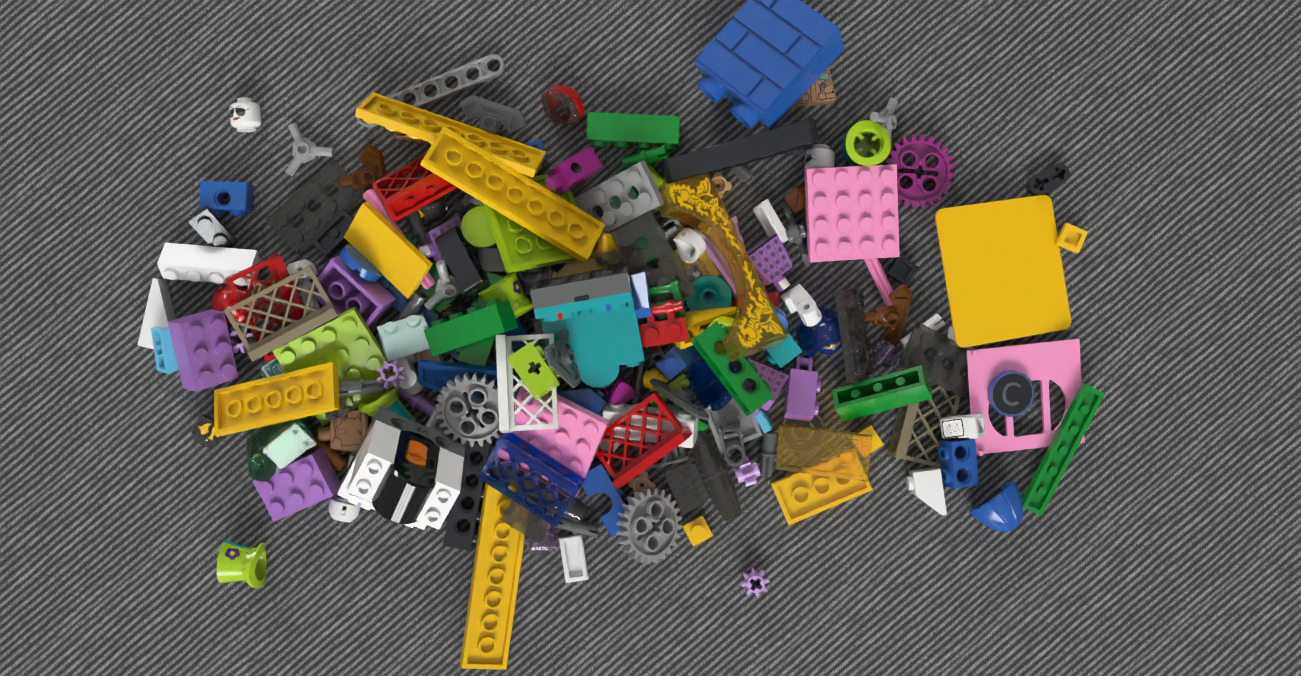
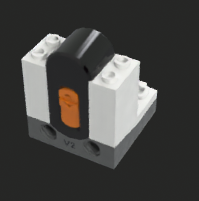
M379 407L341 480L337 495L369 511L374 509L383 518L397 524H404L411 528L415 526L423 530L426 525L440 529L461 490L465 444L461 445V441H453V438Z

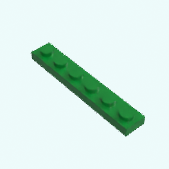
M1081 383L1022 497L1023 508L1040 516L1043 515L1105 393Z

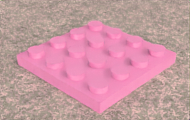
M897 164L804 169L808 262L900 257Z
M521 386L516 400L522 404L530 393ZM552 391L540 399L546 402L552 396ZM557 394L559 429L503 433L495 455L576 497L580 492L609 420ZM532 397L524 407L534 415L543 404ZM552 401L548 404V406H549L551 409H552ZM545 408L538 415L537 419L543 424L553 423V413ZM521 409L515 416V426L525 425L532 417ZM534 420L530 425L538 423Z

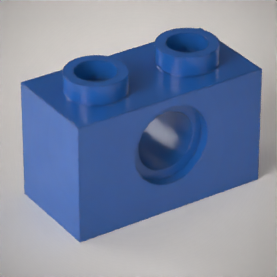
M200 181L199 209L207 205L215 215H222L223 211L230 212L232 216H245V212H253L254 185L247 182ZM229 193L230 202L225 205L223 197Z

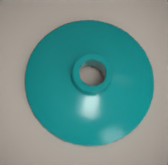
M705 275L695 279L689 285L686 292V302L691 311L726 308L730 306L732 300L729 285L723 279L714 275ZM707 291L713 293L710 297L704 295Z

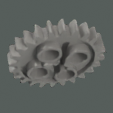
M465 372L463 380L459 375H456L455 383L449 380L446 384L447 387L441 389L440 392L443 395L437 397V401L440 403L435 407V410L441 411L437 414L436 419H443L439 425L440 428L446 426L448 428L445 435L453 433V441L459 437L461 438V445H464L466 440H468L471 447H473L475 441H478L479 445L483 446L485 439L490 444L493 441V436L499 439L501 433L499 430L498 386L494 385L496 378L487 381V374H484L481 379L478 377L477 372L474 373L473 378H470L469 374ZM473 392H482L484 398H477ZM453 401H460L464 407H456ZM491 411L495 417L488 418L484 412ZM464 421H471L474 427H467Z
M649 487V489L641 488V492L634 491V497H627L629 504H622L625 510L624 513H618L622 518V521L616 522V525L621 526V530L617 531L616 534L622 535L618 543L625 545L622 551L628 552V557L635 559L637 562L650 564L651 562L658 563L659 559L664 560L665 553H672L670 546H677L674 539L681 537L677 533V530L682 529V526L678 525V521L682 517L677 516L680 508L674 507L677 501L670 499L671 494L665 493V490Z

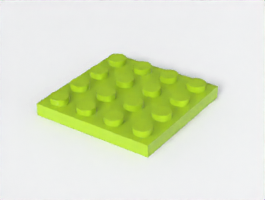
M549 174L534 176V178L528 177L548 189L545 180ZM550 190L576 206L571 191L560 195L556 190ZM483 203L506 273L578 260Z
M356 307L339 314L336 318L272 351L286 373L329 362L337 363L338 380L341 382L359 381V378H362V381L377 380L381 375L376 369L382 368L384 361L391 364L390 361H387L384 351ZM393 371L392 374H389V373H388V374H387V377H388V378H390V376H394V377H395L394 371ZM390 386L384 393L363 394V397H360V395L339 396V410L315 416L324 425L330 422L331 416L350 412L358 408V405L384 395L394 386Z

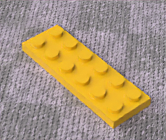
M329 362L214 390V435L224 436L339 410L338 364Z

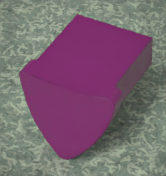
M623 376L617 377L611 384L602 387L611 405L622 404L635 398L637 395L633 387Z

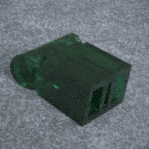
M304 417L261 427L259 433L249 436L246 440V451L251 478L256 481H266L273 477L278 468H284L315 446L317 442L313 424Z

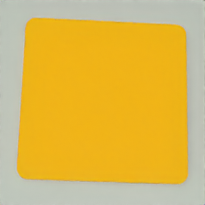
M1038 195L943 208L936 212L935 220L954 337L959 347L965 348L1065 330L1070 327L1071 315L1060 247L1055 245L1058 235L1053 204L1049 196Z

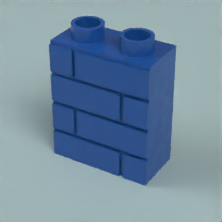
M748 0L734 15V18L718 33L715 40H712L696 58L695 64L702 76L697 86L715 103H718L724 96L735 104L730 111L747 128L752 129L758 122L767 130H772L844 50L840 29L801 0Z

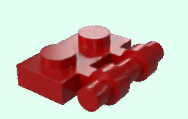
M673 300L665 301V304L654 306L651 304L652 316L647 317L648 323L639 324L643 348L690 340L686 317L677 318L676 311L684 310L682 301L673 302ZM667 313L668 320L656 321L655 315Z

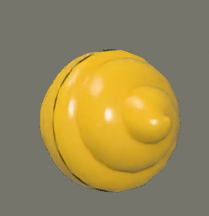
M657 368L646 370L643 376L644 387L650 391H656L650 383L651 379L666 382V384L668 382L665 375Z

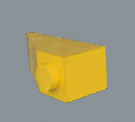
M726 307L686 312L690 340L674 344L680 349L692 346L691 340L703 332L711 322L721 316L739 321V309L737 307Z

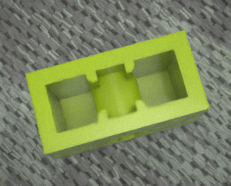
M530 342L507 359L537 401L560 385L557 380L560 376L550 366L548 367L544 361L546 356L539 345L534 347L532 342ZM535 365L539 368L540 373L538 375L532 372V366Z

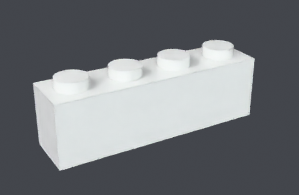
M165 243L157 265L162 277L165 279L228 284L225 279L226 277L259 263L260 259L257 250ZM243 277L233 281L234 284L239 286L249 285L250 282L249 279Z
M608 402L603 410V418L609 420L607 427L638 404L622 403L611 405ZM648 407V412L659 414V407ZM684 409L679 411L671 410L684 428L688 427L693 433L679 447L693 448L697 440L698 418ZM633 414L631 416V425L642 427V416ZM647 417L646 428L657 430L658 419ZM663 420L662 431L673 432L675 427L672 423ZM615 427L614 437L625 439L626 428ZM630 429L629 440L640 441L641 431ZM646 433L645 442L656 443L657 435Z

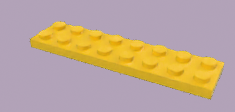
M374 92L356 109L355 117L363 119L366 123L384 126L389 131H399L407 134L410 138L428 141L431 145L443 126L527 177L534 178L546 155V151Z
M445 126L441 129L420 164L583 263L588 260L606 225L527 176L512 169Z
M485 483L460 659L461 668L506 669L532 490L530 487Z

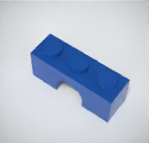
M601 462L589 469L582 487L588 497L596 493H605L611 498L612 507L601 514L600 518L611 537L617 535L616 532L621 530V526L616 525V522L622 521L618 513H624L625 511L622 504H626L623 499L626 497V494L622 487L618 490L612 483V475Z

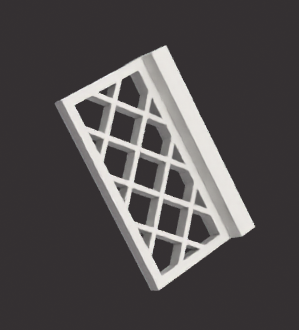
M554 333L519 336L496 335L499 430L502 433L559 429L557 387L552 390V396L546 402L538 399L543 406L532 415L524 406L533 395L523 384L522 379L519 380L513 375L514 368L507 359L514 353L512 351V342L522 341L527 345V341H533L532 344L535 346L539 340H549V345L555 344ZM534 365V366L532 367V370H533L532 372H534L536 375H538V374L534 371V370L537 368V367ZM520 386L530 393L522 404L514 399V392ZM551 401H552V409L548 406V404H549ZM547 408L553 413V423L543 424L537 417ZM521 409L532 417L525 425L515 426V416ZM534 420L538 423L530 425Z

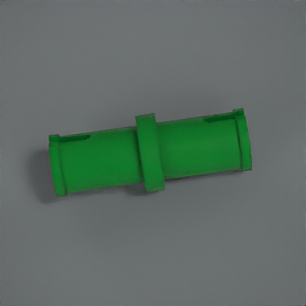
M665 144L650 150L645 148L641 149L639 153L623 156V165L627 164L624 168L628 169L641 161H645L647 166H651L654 162L670 159L669 150L666 151L668 149L667 145Z

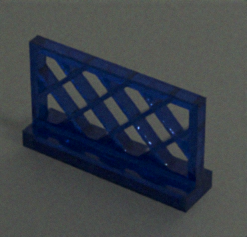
M503 433L497 440L496 446L478 478L556 528L586 479L516 434ZM500 448L509 454L510 461L500 462L498 455ZM524 463L528 465L530 473L520 475L517 464ZM512 465L515 476L505 477L502 466ZM491 468H497L500 478H491L486 475L487 471ZM543 475L548 478L550 486L540 487L537 476ZM532 477L535 488L525 490L522 479ZM517 480L520 491L513 492L510 490L507 482ZM564 488L571 495L567 499L560 500L557 489ZM551 490L554 501L544 502L541 492ZM536 493L539 503H530L526 494ZM556 505L559 514L556 519L548 514L546 507Z

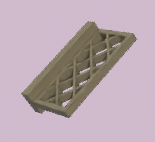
M311 266L224 310L252 361L336 318L339 314ZM307 272L313 280L311 290L297 286L299 277ZM295 279L294 285L288 283ZM284 285L293 288L289 301L275 297L278 287ZM315 285L319 292L313 291ZM295 289L309 293L306 306L292 302ZM274 290L272 296L267 295V293ZM312 294L322 296L327 305L320 309L309 307ZM265 297L271 299L268 312L254 308L257 298ZM274 300L288 304L284 317L271 313ZM252 302L251 307L244 306V305H246V304ZM291 305L305 309L301 319L287 318ZM238 308L249 310L247 322L236 321L231 312ZM307 310L314 311V312H312V313L306 315ZM252 312L267 315L263 328L249 324ZM269 316L283 320L280 330L272 331L266 329ZM286 321L292 322L291 324L285 326ZM239 325L245 327L244 332L242 331ZM252 328L262 331L260 340L250 345L246 338L247 329ZM265 332L270 333V335L263 338Z
M925 370L927 376L933 377L937 386L931 389L932 393L939 389L944 400L935 405L933 400L929 399L928 402L931 408L921 413L918 407L919 402L899 407L887 455L941 468L939 456L937 462L930 461L926 454L935 447L937 450L939 449V440L935 438L932 430L940 426V421L929 427L924 417L934 411L938 420L941 419L942 416L938 408L946 403L950 408V413L946 417L956 416L965 380ZM949 382L957 383L955 393L948 397L943 386ZM921 420L926 430L916 435L913 431L914 423ZM929 434L933 444L924 449L918 439ZM915 442L920 452L914 456L906 455L908 446Z

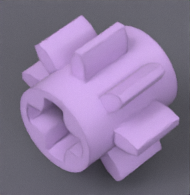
M232 326V332L229 336L233 353H237L239 348L242 353H247L248 351L244 344L239 343L240 341L237 340L238 334ZM247 332L246 338L248 339L251 345L253 344L251 338L253 337V334Z
M396 360L393 364H388L384 361V366L376 369L381 375L377 378V381L379 383L385 381L384 388L387 390L390 386L399 389L398 384L401 381H406L402 376V373L406 370L404 367L397 369L398 362ZM394 371V373L396 374L395 377L390 376V378H388L387 374H392Z
M748 456L745 457L744 462L740 466L734 467L738 482L745 481L746 486L757 483L755 477L761 476L756 460L749 461Z
M752 567L751 573H743L746 581L741 582V586H748L746 590L747 595L753 592L758 598L759 592L762 590L767 592L765 583H769L770 580L769 578H762L764 570H760L758 573ZM758 578L760 584L752 586L750 580H757Z

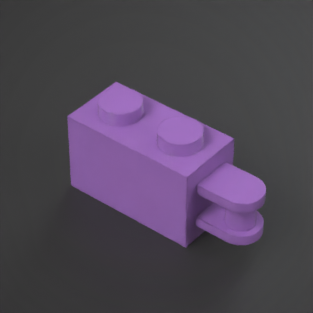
M797 355L794 369L791 368L788 372L790 375L786 385L783 418L811 421L814 415H818L819 402L816 401V393H820L821 380L818 379V372L812 371L813 356L804 358ZM803 366L807 367V370H800L799 368Z

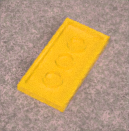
M369 202L361 205L344 235V238L407 299L413 296L433 264Z
M854 447L771 482L788 525L873 490Z

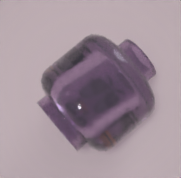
M533 525L530 532H525L524 545L528 546L530 554L549 556L556 549L558 533H554L552 527L546 529V527Z

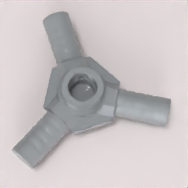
M895 98L889 99L886 109L880 114L877 112L870 114V119L880 124L889 134L891 150H893L891 133L892 129H895L897 125L896 116L893 115L898 100Z
M296 123L288 125L295 142L293 143L292 153L294 158L285 170L287 174L293 177L302 163L305 164L315 159L316 156H334V148L317 147L315 143L306 137L303 138Z
M444 260L436 262L440 276L435 288L436 293L424 303L425 307L430 311L442 299L457 296L459 293L465 294L457 280L448 274Z

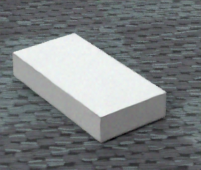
M766 199L755 206L753 211L767 236L770 237L777 233L782 244L788 241L786 230L769 200Z
M582 534L559 537L566 583L588 580L589 576Z

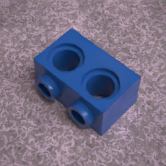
M953 438L939 440L938 455L941 462L943 486L956 489L979 485L975 439Z

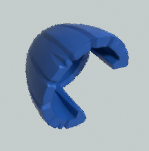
M1014 481L1001 486L1000 490L1002 492L992 498L990 502L973 506L969 511L970 514L983 525L996 531L1007 532L1017 528L1023 517V502L1020 491Z

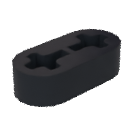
M1058 163L1035 174L1026 182L1027 191L1033 196H1038L1065 183L1070 176L1069 168L1064 164ZM1056 171H1062L1060 178L1051 180V175L1055 174ZM1035 180L1037 182L1045 180L1046 183L1041 185L1040 189L1033 188V185L1036 183Z

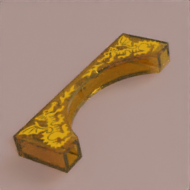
M705 173L660 186L658 190L665 204L658 207L662 217L683 222L701 232L720 251L730 268L736 288L737 305L732 326L723 338L722 343L731 362L779 345L788 337L786 329L776 314L775 306L770 301L765 291V286L755 271V265L750 260L745 250V245L736 232L735 224L730 219L725 204L720 199L715 183L710 179L709 174Z

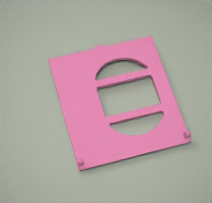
M1079 339L967 350L970 414L984 413L987 433L979 438H973L976 442V455L983 456L988 453L1049 447L1061 424L1060 422L1056 428L1051 430L1049 380L1055 382L1063 392L1065 398L1064 418L1082 383ZM1014 370L1025 374L1031 381L1040 380L1042 433L1014 436L1013 417L1005 416V436H1002L994 429L988 414L989 401L987 390L992 379L1000 375L999 373ZM1084 436L1080 443H1085Z

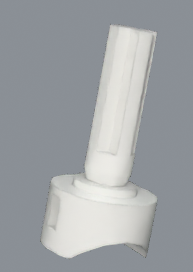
M716 207L714 216L716 217V223H719L722 218L717 215ZM725 211L721 212L724 217L726 215ZM712 213L694 230L684 228L673 239L682 261L694 263L706 250L704 239L716 226L714 221H712Z
M306 259L288 264L287 266L290 275L298 272L297 269H304L308 266H311L314 273L318 275L315 264ZM307 272L303 274L304 276L299 277L297 283L299 287L310 289L312 286L310 279L312 278ZM299 290L303 303L306 306L309 293ZM312 295L309 307L320 309L318 300ZM307 310V313H308V314L314 312V311H311V310Z
M353 455L349 457L348 466L354 457ZM342 496L331 497L328 511L334 520L351 522L358 517L361 507L348 502V499Z

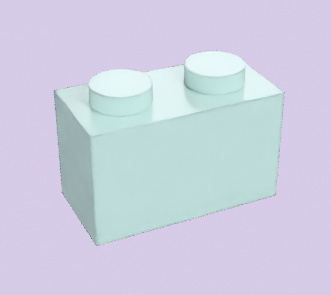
M422 314L411 315L405 319L387 322L377 327L387 361L430 349L424 333L428 325Z

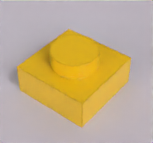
M1065 223L1055 245L1073 253H1079L1088 232Z
M703 515L682 525L693 546L713 536Z

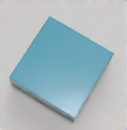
M760 409L759 414L755 418L765 434L772 430L773 423L766 411Z

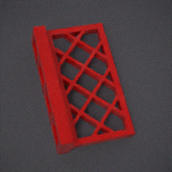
M425 155L371 184L393 222L402 219L458 188L422 167L420 164ZM411 173L408 178H402L404 175ZM418 173H425L422 178H416ZM390 184V186L388 187V189H380V188H382V187H384V186ZM404 184L402 189H396L397 185Z
M275 253L269 256L268 259L232 274L225 279L236 302L239 303L242 301L239 294L244 295L243 300L252 296L249 293L254 281L266 285L267 288L273 285V279L277 283L290 276L282 257ZM265 266H268L271 272L268 282L256 279L258 270ZM241 277L250 280L246 292L237 290L233 281ZM284 285L278 287L281 293L280 298L289 301L293 288ZM295 289L292 302L304 305L297 289ZM265 297L257 298L256 300L260 301L257 309L262 310L264 302L270 304L271 301ZM279 301L278 303L274 302L273 305L276 308L273 314L278 315L280 308L287 310V306L281 305L282 302ZM291 305L289 310L290 318L294 320L301 319L305 309ZM240 308L247 322L249 311ZM252 312L254 319L253 321L250 319L249 324L255 326L258 318L265 320L266 316ZM274 317L269 318L268 330H272L274 323L282 325L283 322L276 320ZM288 321V323H285V326L291 324L292 322ZM250 328L255 341H259V335L261 336L262 332ZM264 333L263 337L270 335V333ZM273 352L263 356L266 362L276 358Z
M655 391L606 428L602 439L609 441V449L605 451L598 447L596 455L615 479L612 483L618 490L686 441L693 433L688 427L684 428L657 391ZM651 400H654L659 406V414L648 412V403ZM633 414L642 416V427L631 425V416ZM647 417L658 419L657 430L646 428ZM663 420L670 421L675 430L671 433L662 431ZM615 427L626 428L625 439L614 437ZM630 429L641 431L640 442L629 440ZM646 433L657 435L655 445L645 443ZM614 442L624 444V454L613 452ZM629 445L640 447L638 457L628 456ZM613 457L623 459L621 470L617 471L613 466Z

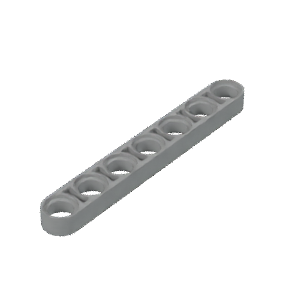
M491 54L387 97L404 103L405 96L413 94L416 97V102L412 106L422 108L500 76L504 72L505 65L500 56ZM491 60H498L500 62L499 70L490 71L488 63ZM471 68L479 70V77L475 80L467 78V72ZM449 77H456L458 79V85L453 89L446 86V80ZM430 85L437 88V93L434 97H427L425 95V89ZM357 117V121L365 128L378 126V124L364 123L361 118Z

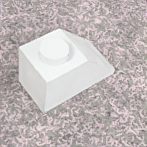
M930 467L909 470V477H906L908 490H911L912 494L937 513L947 515L941 469Z

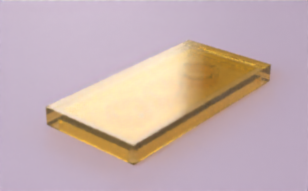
M780 423L776 469L868 482L872 435Z

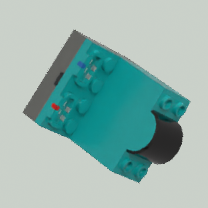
M628 264L539 280L531 288L530 293L535 318H541L543 333H554L556 346V342L559 340V332H569L568 343L571 345L575 356V361L571 364L577 365L581 377L580 382L584 386L592 389L609 387L618 380L622 365L627 364V367L641 365L640 361H645L639 321L634 309ZM545 340L546 347L549 345V340Z

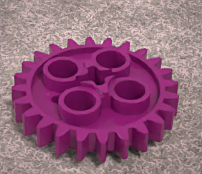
M923 134L919 136L918 141L915 135H910V142L905 137L901 138L902 145L894 143L895 151L890 150V158H886L884 162L887 165L897 164V170L898 168L917 169L919 166V170L936 171L938 175H918L917 177L916 174L899 173L897 171L898 202L901 199L903 200L902 207H906L910 202L911 209H915L917 203H919L921 209H925L926 202L930 206H934L933 199L942 201L940 194H949L945 187L954 185L949 181V177L956 176V174L950 172V169L956 167V165L949 164L948 162L953 158V155L946 156L945 153L949 148L940 149L942 142L938 141L933 144L932 136L927 141H925ZM905 153H909L913 157L912 164L906 166L902 161ZM929 155L933 156L936 162L932 168L927 167L925 164V160ZM903 176H907L910 180V185L906 189L900 186V179ZM926 178L931 179L933 182V186L929 191L923 188V181Z

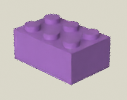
M339 255L330 260L319 275L318 280L339 314L356 307L371 331L396 298L378 281L370 282L360 277V271L357 269L351 270ZM315 285L313 291L319 292ZM312 294L322 305H327L322 296Z
M210 309L167 321L183 389L197 392L239 378L224 311Z
M323 447L300 456L289 463L287 462L286 465L283 464L269 470L253 480L274 522L334 496L338 492L341 483Z

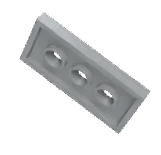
M645 161L635 164L574 198L579 209L606 224L602 231L606 233L665 204ZM632 186L638 190L637 198H634L631 194ZM614 196H617L621 201L619 208L613 204ZM597 205L603 209L602 217L596 212Z

